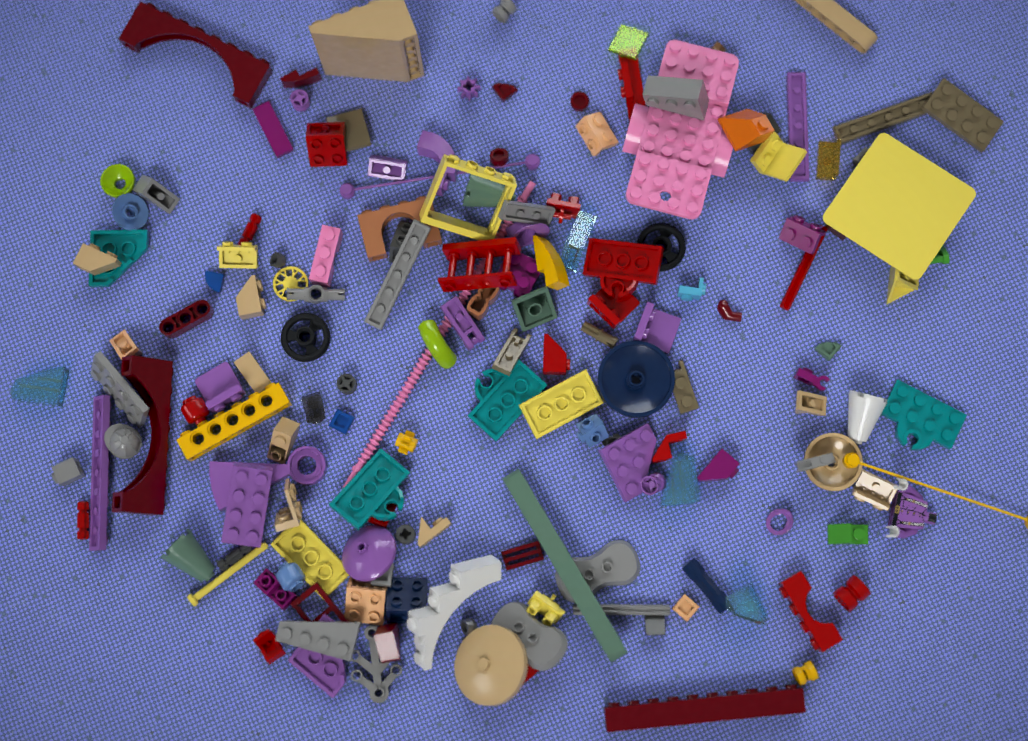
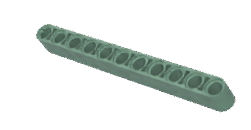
M517 469L503 477L504 483L610 662L613 663L628 654V651L521 471Z

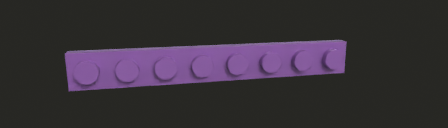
M110 395L93 397L89 551L106 550L108 543L107 507L109 504L108 468L110 460L109 449L105 444L104 437L105 432L111 426Z

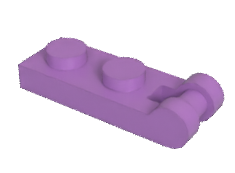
M454 296L440 306L467 350H472L475 344L485 340L457 296ZM472 332L474 337L469 339L467 335Z

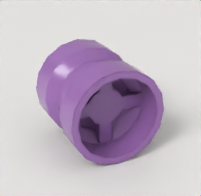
M653 473L641 480V489L645 494L653 495L665 488L666 479L660 473Z

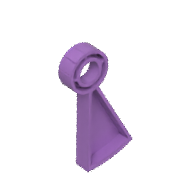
M302 446L295 449L290 454L287 464L250 463L273 467L270 486L289 476L301 485H315L324 478L327 472L325 456L312 446ZM306 457H311L316 462L315 471L309 475H304L299 470L300 461ZM209 461L211 489L219 511H224L227 508L234 462Z

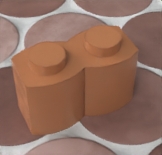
M500 287L478 289V293L468 302V314L478 321L483 319L488 313L489 306L498 299Z

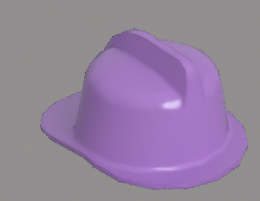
M515 222L506 228L509 238L516 237L521 248L534 244V235L546 238L550 231L549 226L543 223L532 225Z

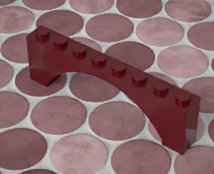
M139 2L118 38L123 46L137 53H140L142 49L150 45L170 40H185L206 46L220 56L228 66L233 79L234 93L232 96L235 101L250 109L255 105L273 72L267 60L263 58L259 60L249 51L238 50V47L230 42L226 44L214 34L210 36L200 27L195 26L194 28L181 18L177 20L165 10L161 12L157 10L156 6L148 2L147 4Z
M135 355L122 357L121 376L126 377L149 408L151 443L147 459L139 474L120 492L113 493V513L150 516L163 515L165 509V480L168 468L167 452L169 450L168 433L170 431L169 415L171 413L170 399L174 372L173 361Z

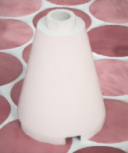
M849 390L847 437L851 438L856 444L862 445V441L867 442L888 399Z

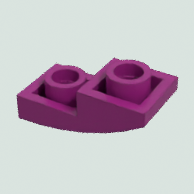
M267 568L253 582L284 611L297 598L294 592L285 591L279 584L276 576Z

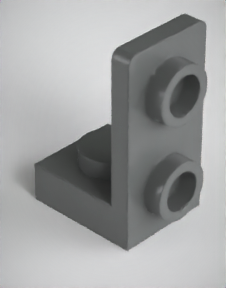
M399 221L390 244L389 262L393 263L412 223Z

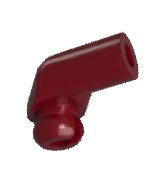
M726 300L718 302L717 311L724 320L741 322V312L732 311Z

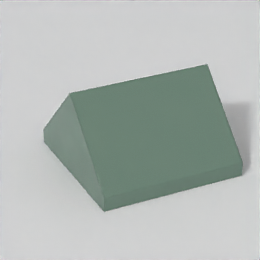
M547 286L511 300L512 309L523 332L558 318Z

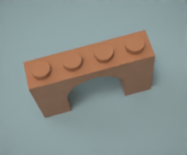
M426 196L418 197L415 201L411 202L407 200L401 201L398 205L391 207L390 205H384L375 211L364 210L361 214L357 215L369 262L388 258L383 240V232L391 220L405 217L412 221L414 219L420 221L419 213ZM433 203L430 208L432 211H434ZM428 225L432 229L424 243V249L443 244L439 228Z

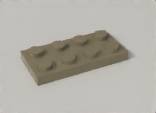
M945 78L941 79L921 108L981 153L986 149L1004 122Z

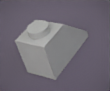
M145 175L141 176L133 188L135 193L168 214H171L180 198L153 178Z

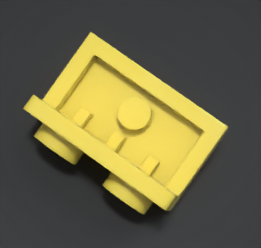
M224 241L217 246V251H219V268H258V245H252V242H241V245H234L232 241Z

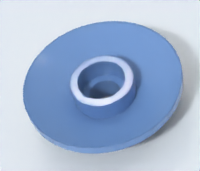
M132 193L122 194L116 198L112 205V215L115 222L125 230H138L148 220V207L145 201L138 195ZM126 210L130 212V216L126 215Z

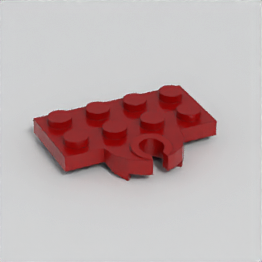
M589 238L582 274L588 277L600 278L602 289L612 298L615 296L614 287L622 285L619 298L623 299L630 296L636 290L638 283L657 285L664 247Z

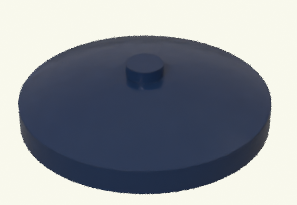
M644 341L624 342L611 349L602 360L598 371V388L605 403L618 414L631 418L647 417L662 409L670 399L675 385L674 368L667 355L655 345Z

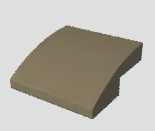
M362 108L326 118L327 122H345L344 140L346 152L372 145Z

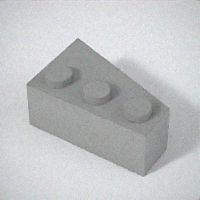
M649 75L647 77L643 91V98L647 106L701 120L705 119L709 98L703 80Z

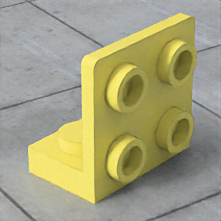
M773 132L765 142L761 143L750 159V162L760 174L787 182L807 154V151L803 148L784 143L778 134Z

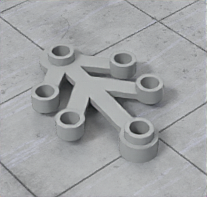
M370 625L365 629L364 635L369 640L371 663L361 656L358 650H354V652L358 653V658L356 660L352 659V661L357 662L373 675L374 683L365 678L363 672L358 669L352 671L351 679L361 683L369 690V696L372 701L382 703L389 696L388 687L397 676L401 675L402 667L398 664L393 665L390 668V674L382 682L381 673L390 662L381 663L379 661L375 639L368 634L371 629L376 632L378 627ZM396 666L400 669L398 674L393 673V668ZM355 672L360 673L361 676L359 679L354 678L353 675ZM377 689L382 690L383 694L381 697L376 696L375 692Z

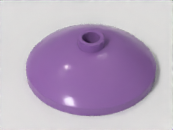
M370 525L356 531L346 542L342 553V564L346 573L353 579L364 582L379 578L387 572L395 559L396 541L393 535L382 526Z

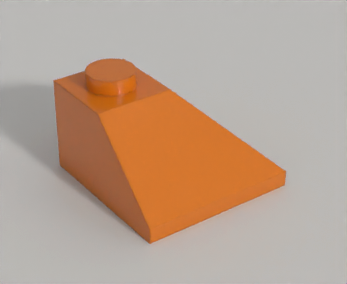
M745 109L718 118V122L735 152L765 142L775 131L765 114L751 109Z

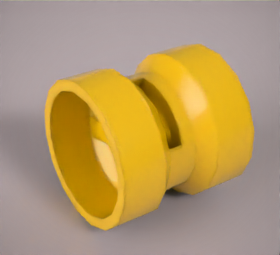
M810 660L801 667L796 666L792 668L793 675L800 687L809 680L819 679L818 673Z

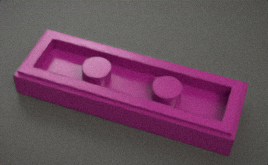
M267 101L253 108L252 110L277 159L294 151L270 102Z

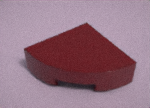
M497 83L492 86V89L502 102L518 92V89L511 84Z

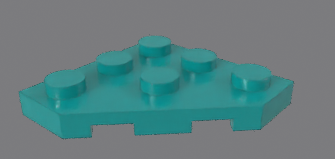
M90 230V244L92 243L100 247L101 252L107 253L109 251L114 253L122 264L118 268L95 276L89 273V286L110 287L148 251L149 231Z

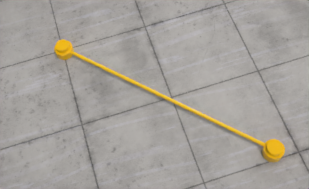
M853 452L845 454L842 458V463L846 468H855L860 464L898 478L906 479L930 489L1022 519L1028 529V516L1025 518L860 462L859 456Z

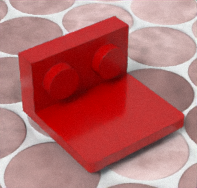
M345 122L307 123L305 136L310 167L347 166L344 140Z
M622 285L614 287V298L610 297L601 288L595 295L592 294L587 301V304L613 329L640 304V301L632 294L623 299L619 298Z

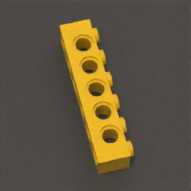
M274 382L267 385L261 393L255 392L249 395L248 400L243 403L239 401L231 406L232 409L215 414L214 419L209 422L205 420L197 425L198 428L181 433L180 438L176 440L186 459L192 462L292 406L281 384L279 382L275 384ZM271 397L272 403L269 406H264V399ZM252 406L255 407V413L248 416L246 414L247 409ZM237 416L238 422L235 425H230V418ZM217 425H220V433L214 435L213 428ZM203 435L204 441L201 444H196L197 436Z

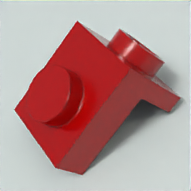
M270 629L260 632L253 641L259 647L266 662L270 665L285 655L286 652L281 643L275 641L276 635Z

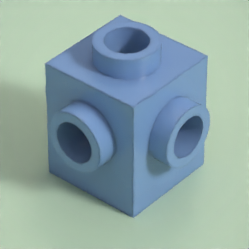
M597 414L585 418L576 424L579 430L576 434L580 442H585L589 448L609 437L603 422Z

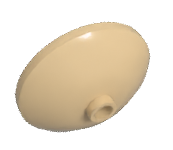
M826 433L818 436L808 445L804 454V460L833 453L836 463H834L833 467L826 465L806 470L808 478L816 486L827 491H841L850 487L859 478L863 465L859 464L857 467L849 469L843 465L842 458L845 454L853 452L859 456L860 462H863L859 447L852 439L843 434Z

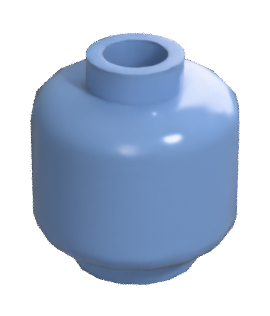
M285 562L278 567L276 579L285 591L295 592L304 585L305 574L297 563Z

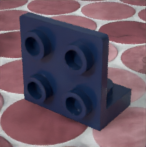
M392 577L391 587H388L387 623L407 624L408 611L426 607L427 578Z

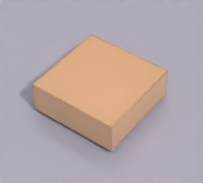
M684 594L672 610L687 622L700 606Z

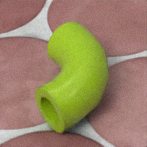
M434 320L423 321L418 326V330L429 352L442 368H451L457 361L456 354L444 340Z

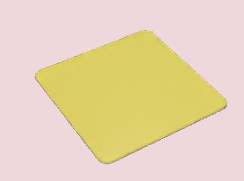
M881 133L874 140L823 214V221L909 278L918 280L922 277L974 200L976 191L887 133Z

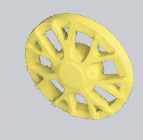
M285 267L274 276L273 289L280 299L294 302L297 300H287L286 297H283L285 291H287V288L304 289L303 287H298V282H305V287H309L308 278L297 267ZM292 270V276L287 277L286 271ZM299 272L303 276L297 280L295 275ZM280 274L285 277L283 282L277 279ZM283 284L284 289L277 291L276 286Z

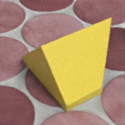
M891 267L886 305L914 290H918L919 279L913 280L894 267Z

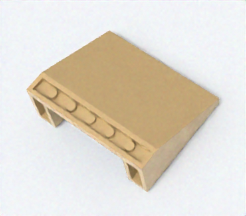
M372 0L367 5L353 7L348 12L342 14H333L326 20H317L308 26L325 75L409 82L425 76L418 35L404 0Z

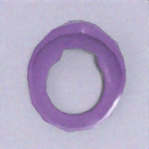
M783 508L772 511L766 519L768 531L774 535L787 533L793 526V515L789 510ZM783 514L787 518L786 526L779 531L772 529L770 525L771 519L776 515Z

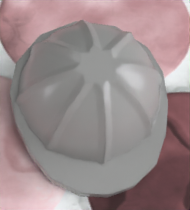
M118 423L110 426L105 432V444L115 457L130 459L139 453L142 447V438L134 428Z

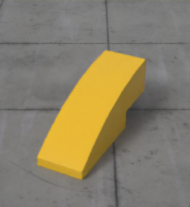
M534 235L533 243L537 271L544 273L546 286L555 290L570 286L564 263L554 246L547 239Z

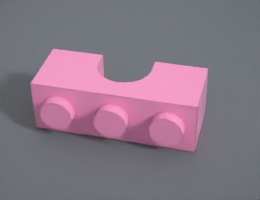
M322 225L309 276L311 284L330 288L334 274L335 255L340 250L343 237L341 228Z

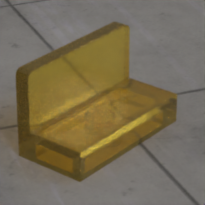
M837 138L835 142L819 141L816 179L835 181L839 175L841 139Z

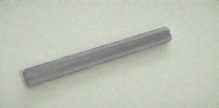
M576 604L573 605V614L582 615ZM600 604L606 615H670V605Z

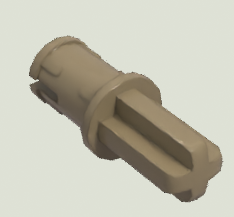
M584 322L581 327V331L595 338L596 342L599 341L611 349L617 343L618 338L604 331V328L599 329L588 322Z

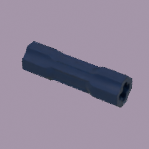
M695 558L682 568L720 614L733 604Z

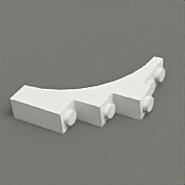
M493 555L451 564L449 573L450 583L429 588V606L408 611L407 627L415 634L414 661L424 671L432 669L433 653L438 637L452 613L474 592L488 584L501 580V561Z

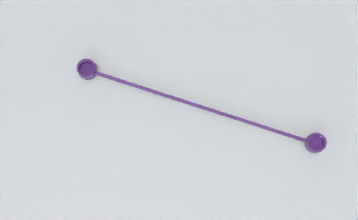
M529 154L523 162L491 167L496 169L525 164L527 169L536 170L540 165V159L535 154ZM459 171V172H457V175H458V174H464V173H466V172ZM434 176L354 188L350 183H344L340 187V194L344 199H351L354 197L356 190L433 179Z

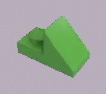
M851 523L828 524V544L867 545L868 525Z

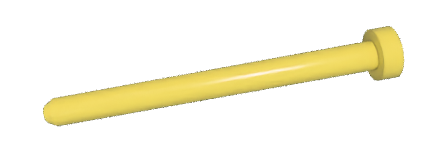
M262 542L261 548H254L194 595L191 593L187 595L188 600L196 607L201 598L268 548V544Z

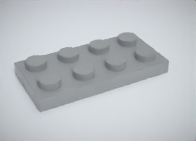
M101 351L96 353L91 368L93 379L102 384L105 393L113 397L116 406L120 410L123 409L127 414L128 420L140 428L146 422L149 412L148 406Z

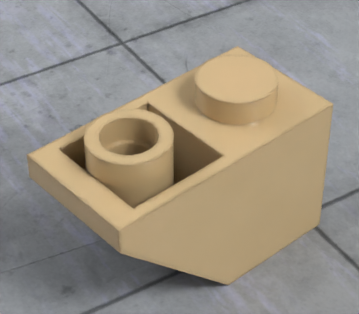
M83 243L73 261L77 268L94 276L118 268L122 263L117 259V255L109 251L107 253L101 252V248L92 243L89 246Z
M255 275L248 279L236 296L238 314L242 320L264 316V309H267L265 299L261 298L260 291H263L262 281L258 280Z
M286 417L280 419L273 429L267 458L281 464L286 463L297 439L300 423Z

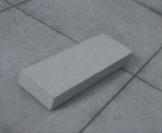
M504 200L498 217L500 220L529 224L543 223L549 226L555 209L552 206Z

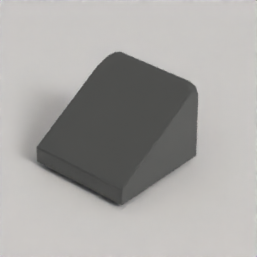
M644 615L645 635H665L664 615Z

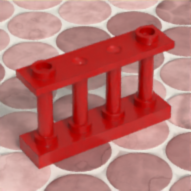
M516 237L443 244L442 250L449 261L447 277L438 278L443 292L517 286L513 272L510 271L512 255L521 254V247ZM504 256L502 272L492 273L493 257ZM486 258L484 274L473 275L475 259ZM458 260H467L466 274L464 276H455Z

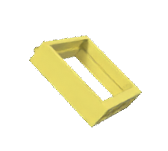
M443 154L419 213L420 222L476 240L494 239L502 222L498 217L504 200L511 201L517 187L516 179L510 173H500L492 167H482L474 161H464L456 155ZM447 166L506 185L487 228L430 210Z

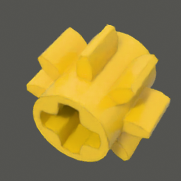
M406 430L405 434L399 433L395 442V446L399 447L398 452L407 455L408 451L414 452L418 443V439L414 438L415 433Z

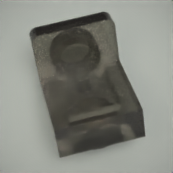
M320 392L301 396L307 423L318 424L323 419H326V411Z

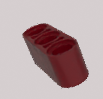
M205 300L196 301L163 319L159 324V329L166 337L176 338L212 318L214 309ZM203 306H207V312L200 314V309ZM187 315H190V321L188 323H183V318ZM174 325L173 331L167 333V326Z

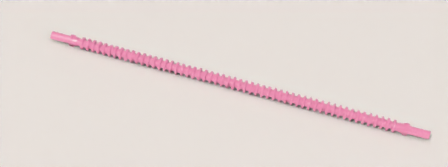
M529 181L521 196H518L517 202H528L527 199L536 186L534 182ZM503 220L504 224H501V228L498 229L499 232L496 233L494 239L505 238L504 236L508 235L506 228L513 225L514 221ZM486 258L478 261L479 265H475L476 270L474 269L473 275L484 272ZM462 290V293H458V299L462 305L466 304L465 300L469 299L468 295L472 294L471 290ZM444 316L445 320L441 321L442 325H439V331L443 337H446L445 333L449 332L448 328L452 326L447 317ZM428 348L424 349L425 353L421 354L422 358L418 359L419 363H416V368L413 367L414 371L410 372L411 376L407 377L408 381L404 382L405 386H401L402 391H398L399 396H395L397 399L392 401L394 404L390 405L391 409L387 410L388 414L384 415L385 419H381L382 424H378L379 428L375 429L376 433L372 434L373 438L369 439L370 443L366 444L367 448H363L364 453H360L361 458H357L359 461L352 467V472L343 488L365 466L367 460L371 459L370 455H374L373 451L377 450L376 446L380 445L379 441L383 440L382 436H385L388 426L391 427L390 423L391 421L394 422L393 418L397 417L396 413L400 412L399 408L403 407L402 403H406L405 398H409L408 393H412L410 390L414 389L413 385L417 384L416 380L420 379L419 375L423 374L422 370H426L425 365H429L428 361L432 360V354Z

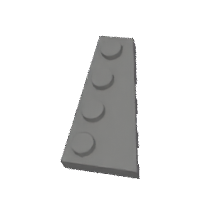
M281 620L275 641L352 661L361 622Z

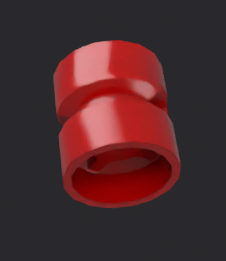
M852 575L845 582L846 587L841 586L833 592L836 600L848 612L857 607L858 600L864 601L871 595L867 586L855 575Z

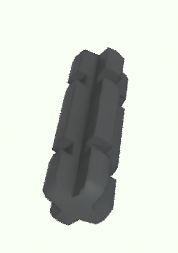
M240 545V548L237 547L226 555L225 559L222 558L218 561L217 566L224 572L229 568L230 564H235L244 557L245 553L248 554L253 548Z

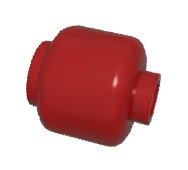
M192 396L182 402L181 412L187 423H195L197 426L199 423L207 420L206 417L210 411L201 397Z

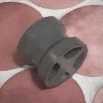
M342 374L337 379V387L341 393L350 395L356 391L357 382L352 375Z
M404 524L397 528L396 538L400 543L408 545L415 540L416 532L412 526Z

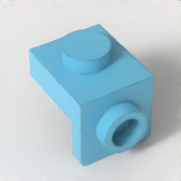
M699 278L697 288L680 285L677 297H681V300L684 301L700 300L701 295H705L706 284L703 283L704 278Z

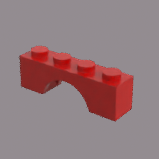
M798 571L778 583L780 594L784 599L787 597L790 602L789 609L794 616L797 615L801 621L799 625L804 633L808 632L811 638L809 642L815 651L818 649L819 652H824L843 640L833 623L818 622L808 613L806 597L811 590V586L802 571Z

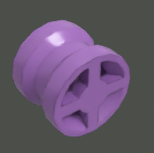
M298 89L291 93L290 102L296 111L303 112L310 107V99L306 91Z

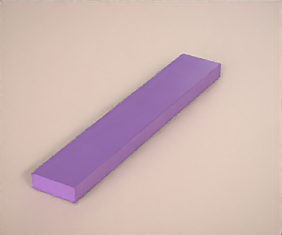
M787 72L788 144L807 151V154L790 177V182H808L809 151L806 72Z

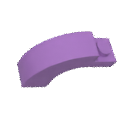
M422 131L417 145L419 155L432 158L439 164L443 154L455 155L452 147L445 139L435 133ZM447 166L436 195L443 197L445 190L448 191L450 181L456 182L457 169Z

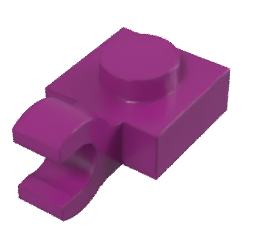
M804 367L802 369L798 368L793 378L809 386L816 387L819 391L826 389L820 385V381L829 382L830 380L827 376L817 377L813 374L812 370Z

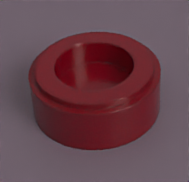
M576 92L571 96L570 105L575 111H584L589 105V98L583 92Z
M496 148L490 152V162L494 166H503L509 161L508 152L503 148Z

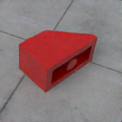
M544 334L543 375H566V370H570V359H567V353L549 334Z

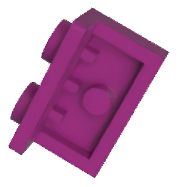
M795 215L786 219L779 239L807 253L814 254L821 236H824L826 231L821 229L822 226L816 223L809 224L805 222V218Z

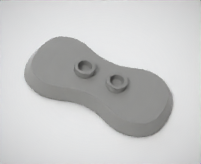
M624 540L611 541L591 556L572 557L593 594L608 586L630 584L640 573V561L637 552L630 543ZM556 571V584L561 595L567 601L575 603Z
M516 601L507 603L496 613L491 625L508 628L520 638L526 649L528 664L532 668L546 671L557 665L568 647V640L565 634L558 628L539 622L534 615L532 616L526 611L528 606L524 603Z

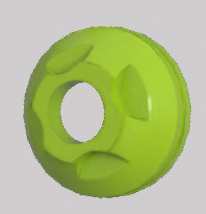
M114 164L104 170L100 178V185L107 195L117 198L122 194L131 193L135 186V177L129 167L122 164ZM119 180L126 182L125 187L122 189L116 188V183Z

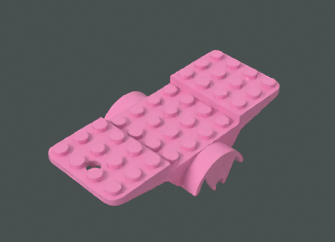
M671 40L667 43L658 76L703 80L709 104L705 119L701 120L635 103L622 152L636 155L626 191V200L630 204L691 220L697 219L700 216L710 176L714 175L725 178L733 150L730 141L718 122V118L726 116L739 66V60L735 55L680 40ZM667 192L671 198L664 201L661 199L660 194Z

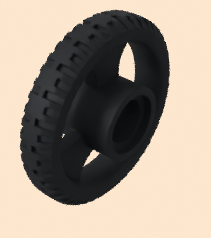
M655 223L641 232L637 243L644 244L645 238L650 233L659 230L660 236L653 240L652 245L661 243L666 246L662 258L667 259V264H661L660 271H668L675 268L682 261L686 251L685 239L676 227L667 223ZM672 234L679 243L678 254L670 250L671 241L668 237Z
M300 313L291 317L283 326L281 344L284 351L294 360L311 362L320 358L327 351L331 339L330 330L325 321L319 316L311 313ZM302 320H310L309 327H300L296 332L291 330L295 323ZM322 329L324 334L323 343L319 349H316L314 347L316 343L315 332ZM303 334H310V339L308 341H301V337ZM294 340L297 341L302 348L306 349L305 355L294 352L288 343Z

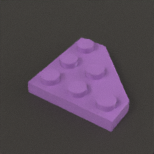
M649 423L643 424L598 450L624 502L643 493L640 483L648 475L657 442Z
M324 614L319 620L335 622L327 614ZM300 647L288 659L292 665L332 698L337 695L347 682L343 659Z

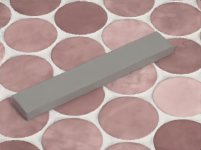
M416 219L413 220L364 322L379 330L383 329L432 227Z

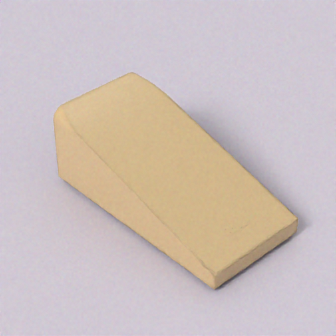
M250 352L234 361V364L254 392L261 393L267 385L272 383Z

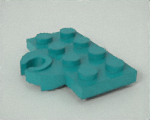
M518 360L510 376L495 369L483 371L484 377H489L492 380V384L488 387L483 386L478 378L475 381L474 390L480 403L469 413L468 417L495 442L523 414L518 405L540 394L548 386L521 360Z
M898 379L895 381L887 398V404L881 413L882 416L897 423L895 438L898 439L902 446L907 444L908 435H913L916 438V443L910 448L912 451H921L928 447L932 441L950 450L967 416L965 413Z
M380 448L329 503V507L358 531L371 517L379 521L392 520L397 515L395 512L388 511L386 507L389 504H395L398 510L402 512L404 496L399 486L410 475V472Z

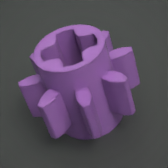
M467 76L466 80H460L462 87H457V90L462 92L461 99L466 97L471 101V98L474 96L478 98L476 91H480L481 87L476 85L477 79L472 80Z

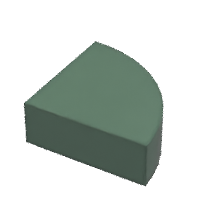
M825 342L819 344L814 350L827 361H830L841 348V345L835 342Z

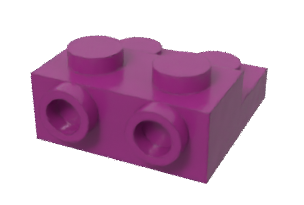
M522 253L520 255H512L510 271L513 272L517 286L500 287V289L504 291L508 289L516 297L532 292L541 272L537 271L536 260ZM503 263L501 264L498 272H502Z

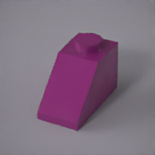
M721 449L695 480L697 482L726 480L728 477L732 479L739 471L737 466L740 463Z

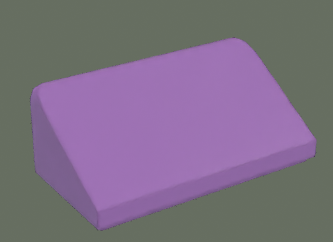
M371 155L367 176L396 181L405 180L408 161Z

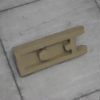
M517 328L513 329L492 365V369L508 376L512 373L532 337L530 334L525 339L517 336Z
M683 360L678 361L680 369L674 370L675 385L673 395L680 415L699 409Z

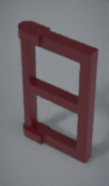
M318 582L290 603L304 621H311L299 604L317 590L329 607L312 621H319L324 614L328 615L333 610L341 621L349 622Z

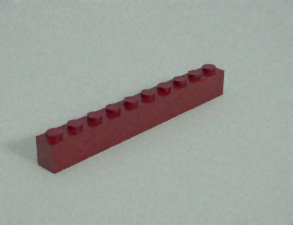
M797 684L785 685V689L778 690L777 686L765 687L766 691L758 692V688L746 689V693L738 694V690L726 691V695L718 696V692L706 693L707 697L700 698L698 694L686 695L687 699L680 700L679 696L667 697V701L660 702L659 698L647 699V703L631 700L627 701L628 705L611 702L607 703L608 707H603L606 732L806 713L803 688H797Z

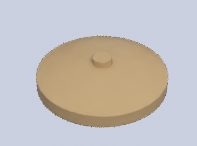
M497 625L481 626L468 634L458 648L454 664L456 681L462 693L472 702L484 706H497L511 700L521 689L528 669L526 649L520 638L508 628Z

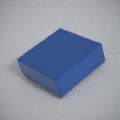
M337 409L329 427L347 435L355 417Z

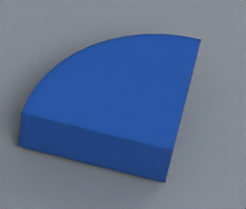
M205 271V280L208 286L213 291L221 294L225 275Z

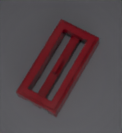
M539 541L501 552L507 571L544 560ZM534 546H536L537 548L536 550L512 556L509 558H507L506 556L507 554L531 548ZM537 553L539 555V557L516 563L510 566L508 563L510 561L524 558Z

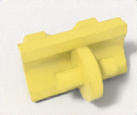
M536 590L527 603L526 611L532 616L539 612L544 616L542 623L547 626L556 624L565 613L559 607V604L554 601L556 598L555 594L549 598L547 595H542Z

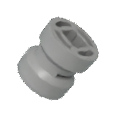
M501 0L500 5L495 6L491 12L501 23H506L509 16L517 11V7L511 0Z

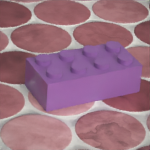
M234 461L221 543L261 548L273 467Z

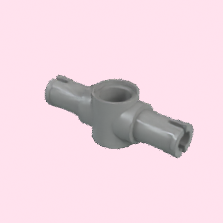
M312 285L311 287H304V289L287 288V300H304V302H311L312 304L327 302V300L345 301V289H328L320 285ZM313 290H318L321 293V297L314 299L310 293Z

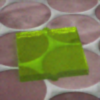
M621 24L608 51L618 54L620 57L636 60L649 36V32L639 30L637 27Z

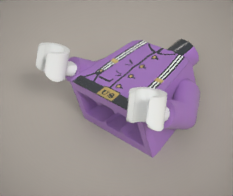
M896 478L899 481V486L894 485L893 488L901 491H897L892 500L888 526H886L890 530V534L886 535V537L904 539L916 535L918 530L924 528V523L934 525L937 514L927 511L928 502L924 501L923 496L914 487L909 485L906 479Z

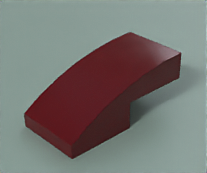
M317 68L302 75H299L297 70H294L280 78L284 88L304 87L322 80Z

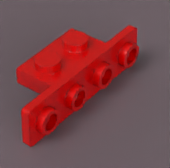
M636 48L618 51L621 69H617L619 80H623V87H620L622 98H626L629 121L635 103L646 106L643 98V86Z

